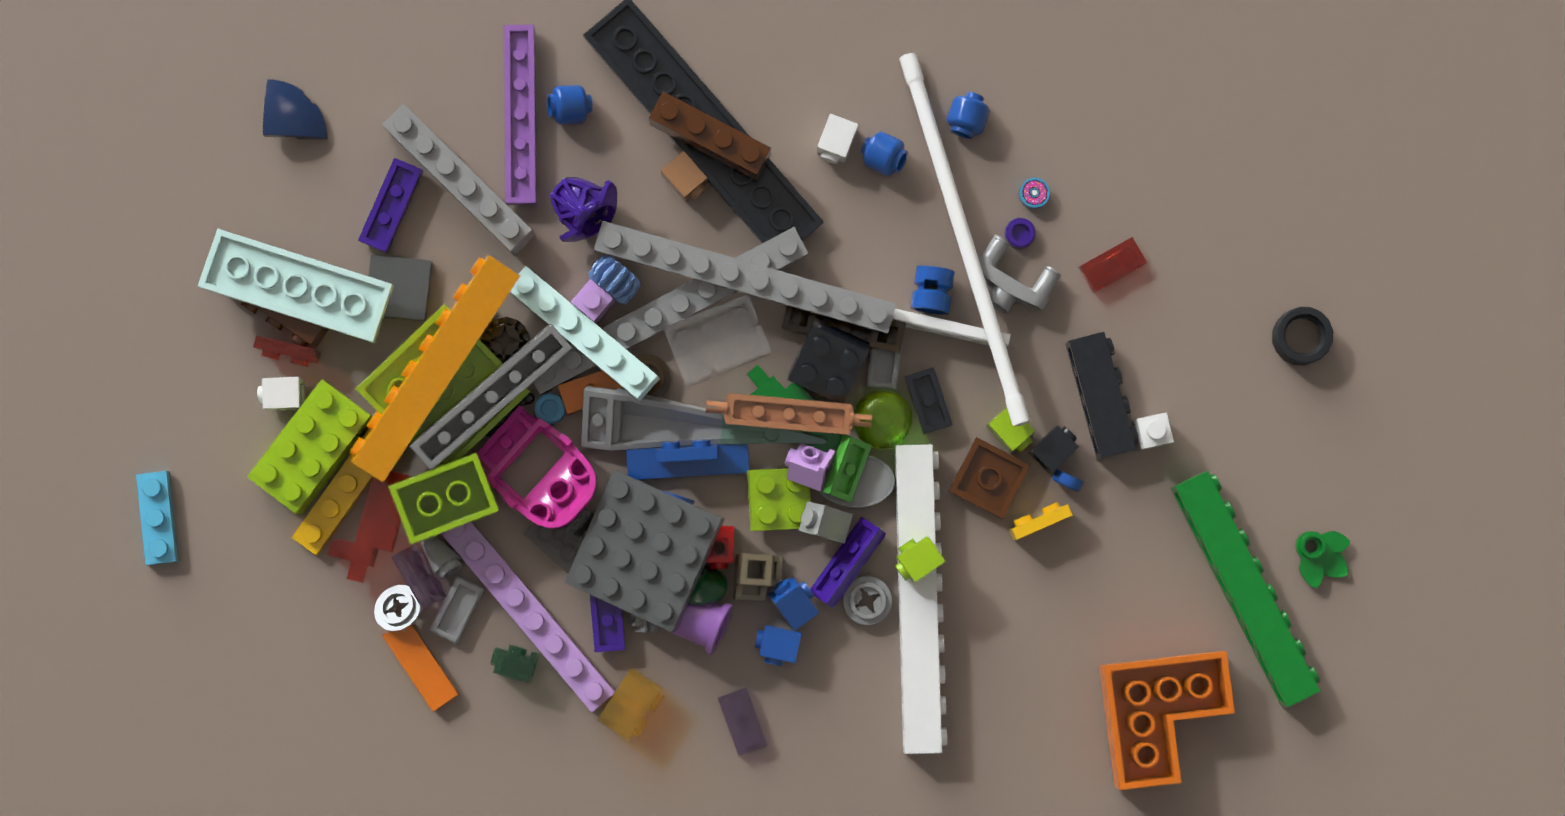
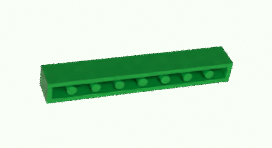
M1207 470L1171 487L1170 489L1280 705L1288 708L1320 692L1317 685L1320 682L1319 676L1312 666L1308 667L1303 658L1306 655V651L1300 640L1293 638L1289 630L1292 624L1284 611H1279L1275 603L1278 600L1277 594L1270 583H1265L1261 575L1264 569L1256 556H1251L1247 548L1250 545L1249 539L1242 528L1238 530L1233 520L1236 515L1231 504L1228 501H1223L1219 493L1222 487L1215 474L1210 475Z

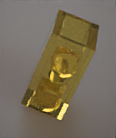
M630 668L601 713L598 721L627 740L632 735L638 738L648 723L643 719L649 709L655 712L664 698V695L660 693L663 686L635 668Z

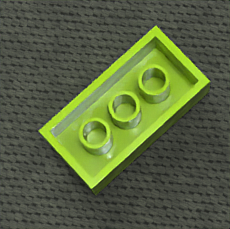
M321 379L248 474L247 478L295 514L303 515L350 454L349 452L359 437L362 438L369 429L367 425L373 415L332 384Z

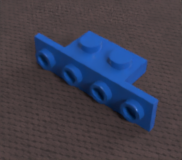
M710 439L693 440V445L680 446V441L662 442V447L627 449L628 476L638 480L747 473L749 470L748 444L711 445Z

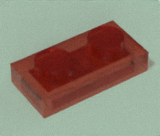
M1131 237L1082 264L1079 269L1094 294L1146 265L1147 261L1135 240Z
M257 335L253 346L262 351V357L279 360L280 355L291 358L290 363L303 367H308L309 362L318 364L321 352L316 349Z

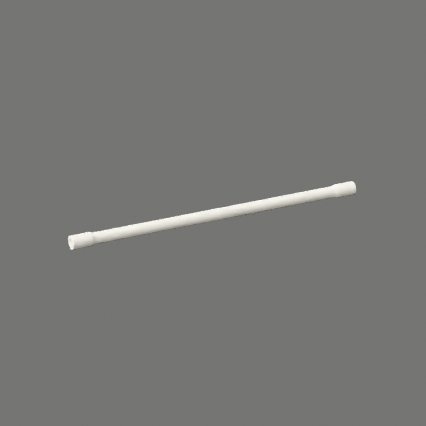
M908 53L899 58L906 83L910 87L1002 384L1006 398L1005 403L1013 427L1022 426L1031 422L1011 365L924 85V76L917 54Z

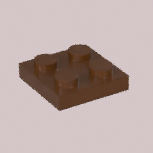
M976 437L948 492L1003 519L1030 464Z

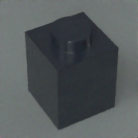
M1057 425L1028 453L1051 474L1079 446L1075 443L1077 440L1076 436L1067 427L1064 426L1061 429Z

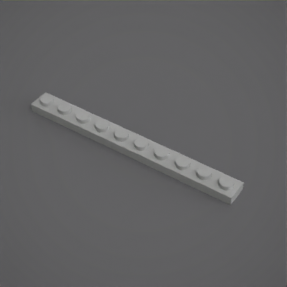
M602 221L594 248L596 252L886 334L889 332L896 304L605 221Z
M792 227L735 258L780 270L809 254L795 227ZM694 279L601 329L628 350L737 293V291ZM570 344L572 349L533 382L539 394L543 395L597 365Z

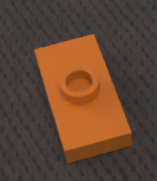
M602 370L558 385L568 415L583 410L584 389L587 386L613 390L623 389Z

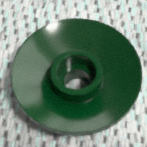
M705 565L688 604L706 605L720 600L727 592L728 583L726 577L717 569H709V566Z

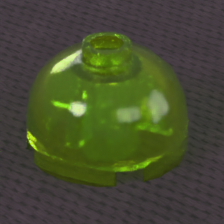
M888 389L873 390L865 394L857 402L854 409V414L872 415V420H859L862 422H872L871 428L853 426V429L861 441L872 445V448L877 450L891 449L901 444L909 435L913 424L912 410L907 400L899 393Z

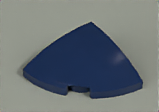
M267 79L263 113V135L265 137L328 139L326 123L319 107L304 95L303 90L284 81Z

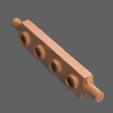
M732 393L728 394L725 402L706 401V406H716L718 409L706 408L705 413L724 414L726 424L849 435L853 426L871 428L872 423L859 421L860 419L872 420V415L854 414L852 404Z

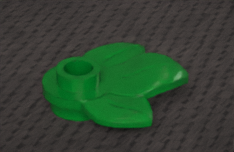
M1315 531L1302 533L1298 537L1295 547L1297 554L1301 558L1299 572L1304 581L1309 586L1318 588L1323 580V576L1333 578L1347 576V565L1340 552L1349 546L1350 540L1337 531H1329L1323 534ZM1308 541H1312L1315 544L1313 552H1309L1306 549Z

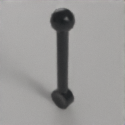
M529 392L485 436L491 438L496 430L503 425L519 406L524 407L526 404L533 403L534 395Z

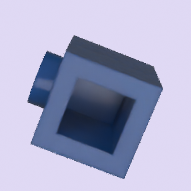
M793 577L783 579L768 594L794 631L819 614V611L810 600L814 597V594L804 581L799 584Z
M766 625L764 631L758 630L754 648L760 649L759 655L765 656V663L782 666L783 661L795 663L802 633Z

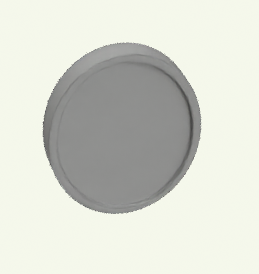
M868 455L851 503L826 494L822 490L819 493L830 502L840 506L851 508L869 507L882 502L892 493L895 478L887 464L876 457Z

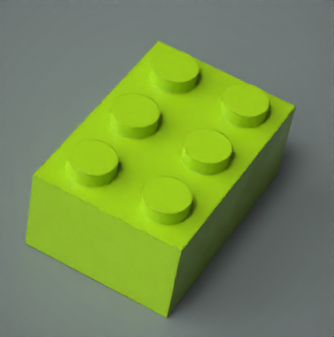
M477 453L388 486L410 544L499 511Z

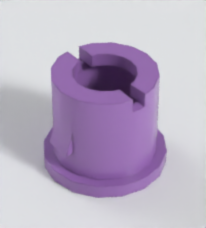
M716 602L706 605L688 604L677 631L673 634L689 640L697 646L705 647V653L713 655L726 631L732 615L733 605L727 602L724 606Z

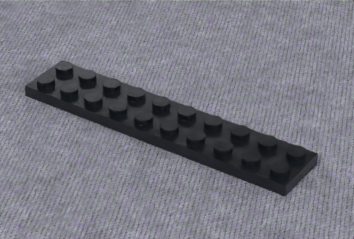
M623 0L583 34V38L649 114L652 113L662 92H665L748 135L632 0ZM668 135L680 150L684 151L705 174L712 187L761 243L792 227H795L803 242L824 224L820 216L770 159H768L756 181Z

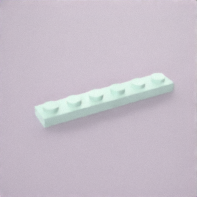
M525 266L519 273L520 278L510 293L545 323L552 324L564 339L640 402L660 378Z

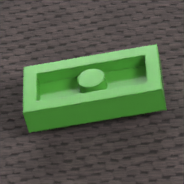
M843 434L822 492L851 503L872 445Z

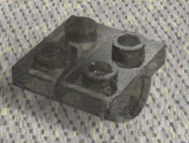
M585 507L571 523L564 527L551 529L533 523L524 535L569 573L594 514Z

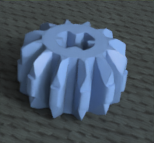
M603 255L597 260L588 273L589 278L620 304H626L632 299L641 286L639 279L609 255Z

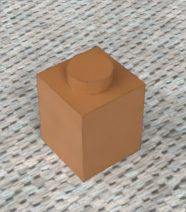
M684 151L661 169L662 176L685 202L690 198L693 201L698 199L707 190L705 187L708 184L707 177Z

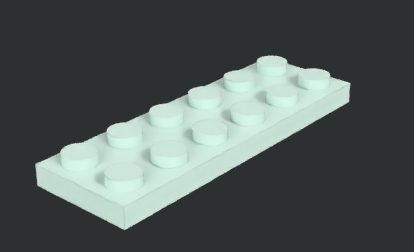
M218 228L198 283L199 288L371 343H375L394 287L393 284Z

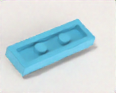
M169 471L136 474L145 565L179 562Z

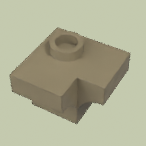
M737 553L735 558L733 599L765 601L768 586H775L782 580L783 556Z

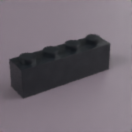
M1100 332L1069 340L1065 345L1096 460L1136 450L1135 444L1139 442L1135 426H1130L1127 414L1131 413L1127 397H1122L1119 385L1123 384L1119 367H1114L1111 356L1115 355L1111 338H1106L1105 332Z

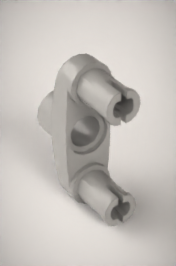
M994 235L982 256H978L986 284L991 287L989 294L993 307L1007 314L1016 302L1034 310L1044 311L1050 301L1048 297L1061 274L1055 269L1046 266L1034 287H1026L998 270L997 264L1008 248L1009 242L998 235Z

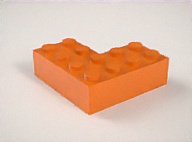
M1212 651L1099 665L1114 787L1119 790L1181 783L1174 720L1235 713L1227 651Z

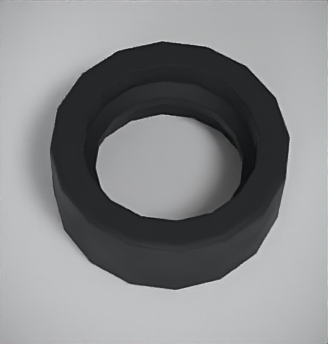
M1298 307L1284 313L1276 321L1272 330V343L1276 353L1284 361L1293 365H1308L1320 360L1329 352L1333 343V328L1329 319L1321 311L1312 307ZM1299 318L1312 321L1320 332L1318 346L1307 354L1292 351L1285 340L1287 326L1293 320Z

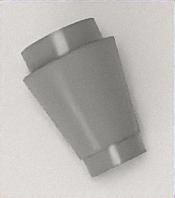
M437 535L421 541L420 544L434 574L440 576L442 580L450 578L462 568L460 556Z

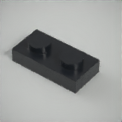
M934 367L905 376L904 379L923 435L952 426L953 424Z

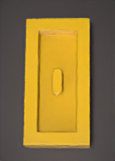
M1055 502L1042 508L1043 515L1032 519L1031 515L1028 514L1014 520L1016 527L1009 529L1013 540L1020 539L1072 516L1068 504L1060 507L1059 503Z

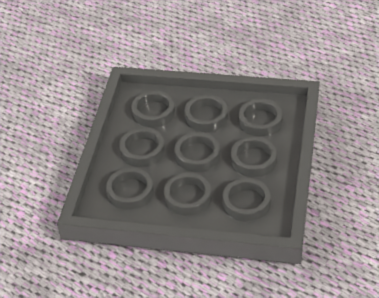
M613 470L565 583L661 628L676 633L725 519L622 472Z

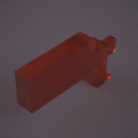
M390 471L384 482L373 476L355 543L341 539H335L330 543L328 556L351 561L347 575L348 580L363 583L367 567H374L378 550L393 553L402 520L388 486L412 478L411 476Z

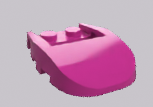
M519 406L477 452L483 471L487 475V481L503 497V501L539 526L556 529L568 525L590 503L596 492V473L573 442L565 434L551 427L550 424L529 414L522 406ZM541 432L565 454L532 491L523 498L500 476Z

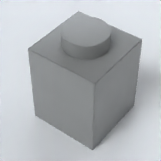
M807 501L801 516L799 531L845 544L853 514Z

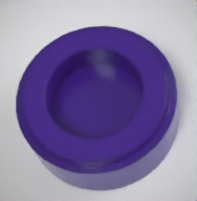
M1025 218L1013 219L1005 229V240L1015 249H1024L1033 242L1036 234L1035 227Z

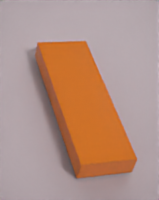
M413 624L406 627V632L399 630L392 633L388 631L382 635L432 712L459 695Z

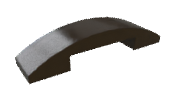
M787 306L782 325L783 330L807 335L814 318H817L869 342V349L900 353L906 322L892 320L889 332L886 334Z

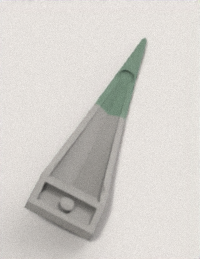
M587 386L584 389L581 447L614 451L662 447V442L680 441V446L693 445V440L710 439L711 445L764 443L824 444L828 441V438L799 430L726 424L724 414L705 413L706 408L645 395L639 402L629 392L621 388L613 390Z

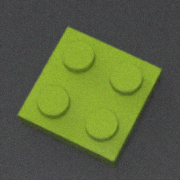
M788 468L748 470L750 531L799 529L807 501L811 502L810 487L788 480Z

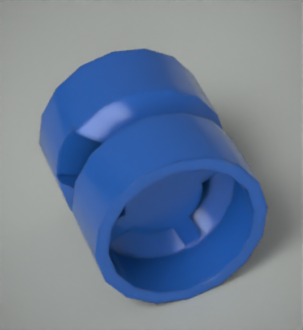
M916 266L914 284L918 289L912 293L910 309L929 314H949L951 296L947 292L953 288L955 271L936 266ZM929 285L938 286V289H929Z

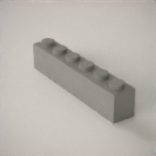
M404 103L382 124L387 132L514 257L536 236L533 230Z
M548 324L409 444L410 447L430 469H433L572 349V347L552 324Z

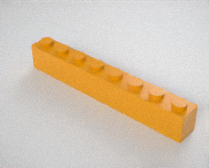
M487 255L485 260L481 257L478 258L470 270V273L474 276L468 285L462 283L453 296L456 303L450 311L445 308L435 323L440 327L434 336L428 334L418 348L422 351V354L416 362L410 360L401 374L405 377L399 388L396 386L391 388L384 399L388 405L382 414L376 411L367 425L371 429L364 440L359 437L349 452L354 455L351 459L353 464L381 482H384L520 278L519 274L490 255Z

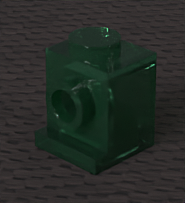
M510 644L508 649L495 647L490 665L495 666L493 673L530 683L532 682L540 653L532 651L530 656L526 655L527 649Z

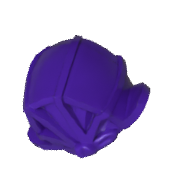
M567 177L563 178L554 188L553 192L549 194L553 208L559 217V221L570 230L559 236L562 242H577L590 238L599 233L602 221L609 223L612 221L617 209L618 194L614 183L607 180L604 186L601 187L582 178ZM593 212L596 213L594 217L586 221Z

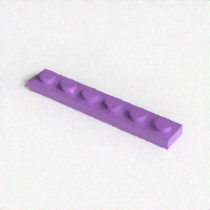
M504 25L506 205H537L535 26Z

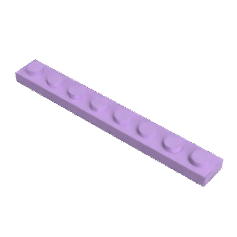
M472 521L441 533L591 712L595 711L616 693Z

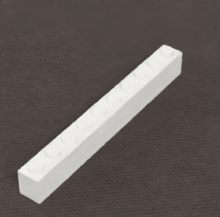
M933 444L896 445L894 447L897 556L901 554L898 548L912 538L917 543L926 536L931 539L942 555L941 543L935 542V531L941 529L940 512H935L934 500L940 499L939 482H934L933 470L939 469L938 451H933ZM936 568L915 583L910 578L905 581L898 572L903 752L905 754L942 753V746H947V728L941 727V715H946V697L940 696V684H945V666L939 665V653H944V635H938V622H943V604H937V592H942V573H936Z

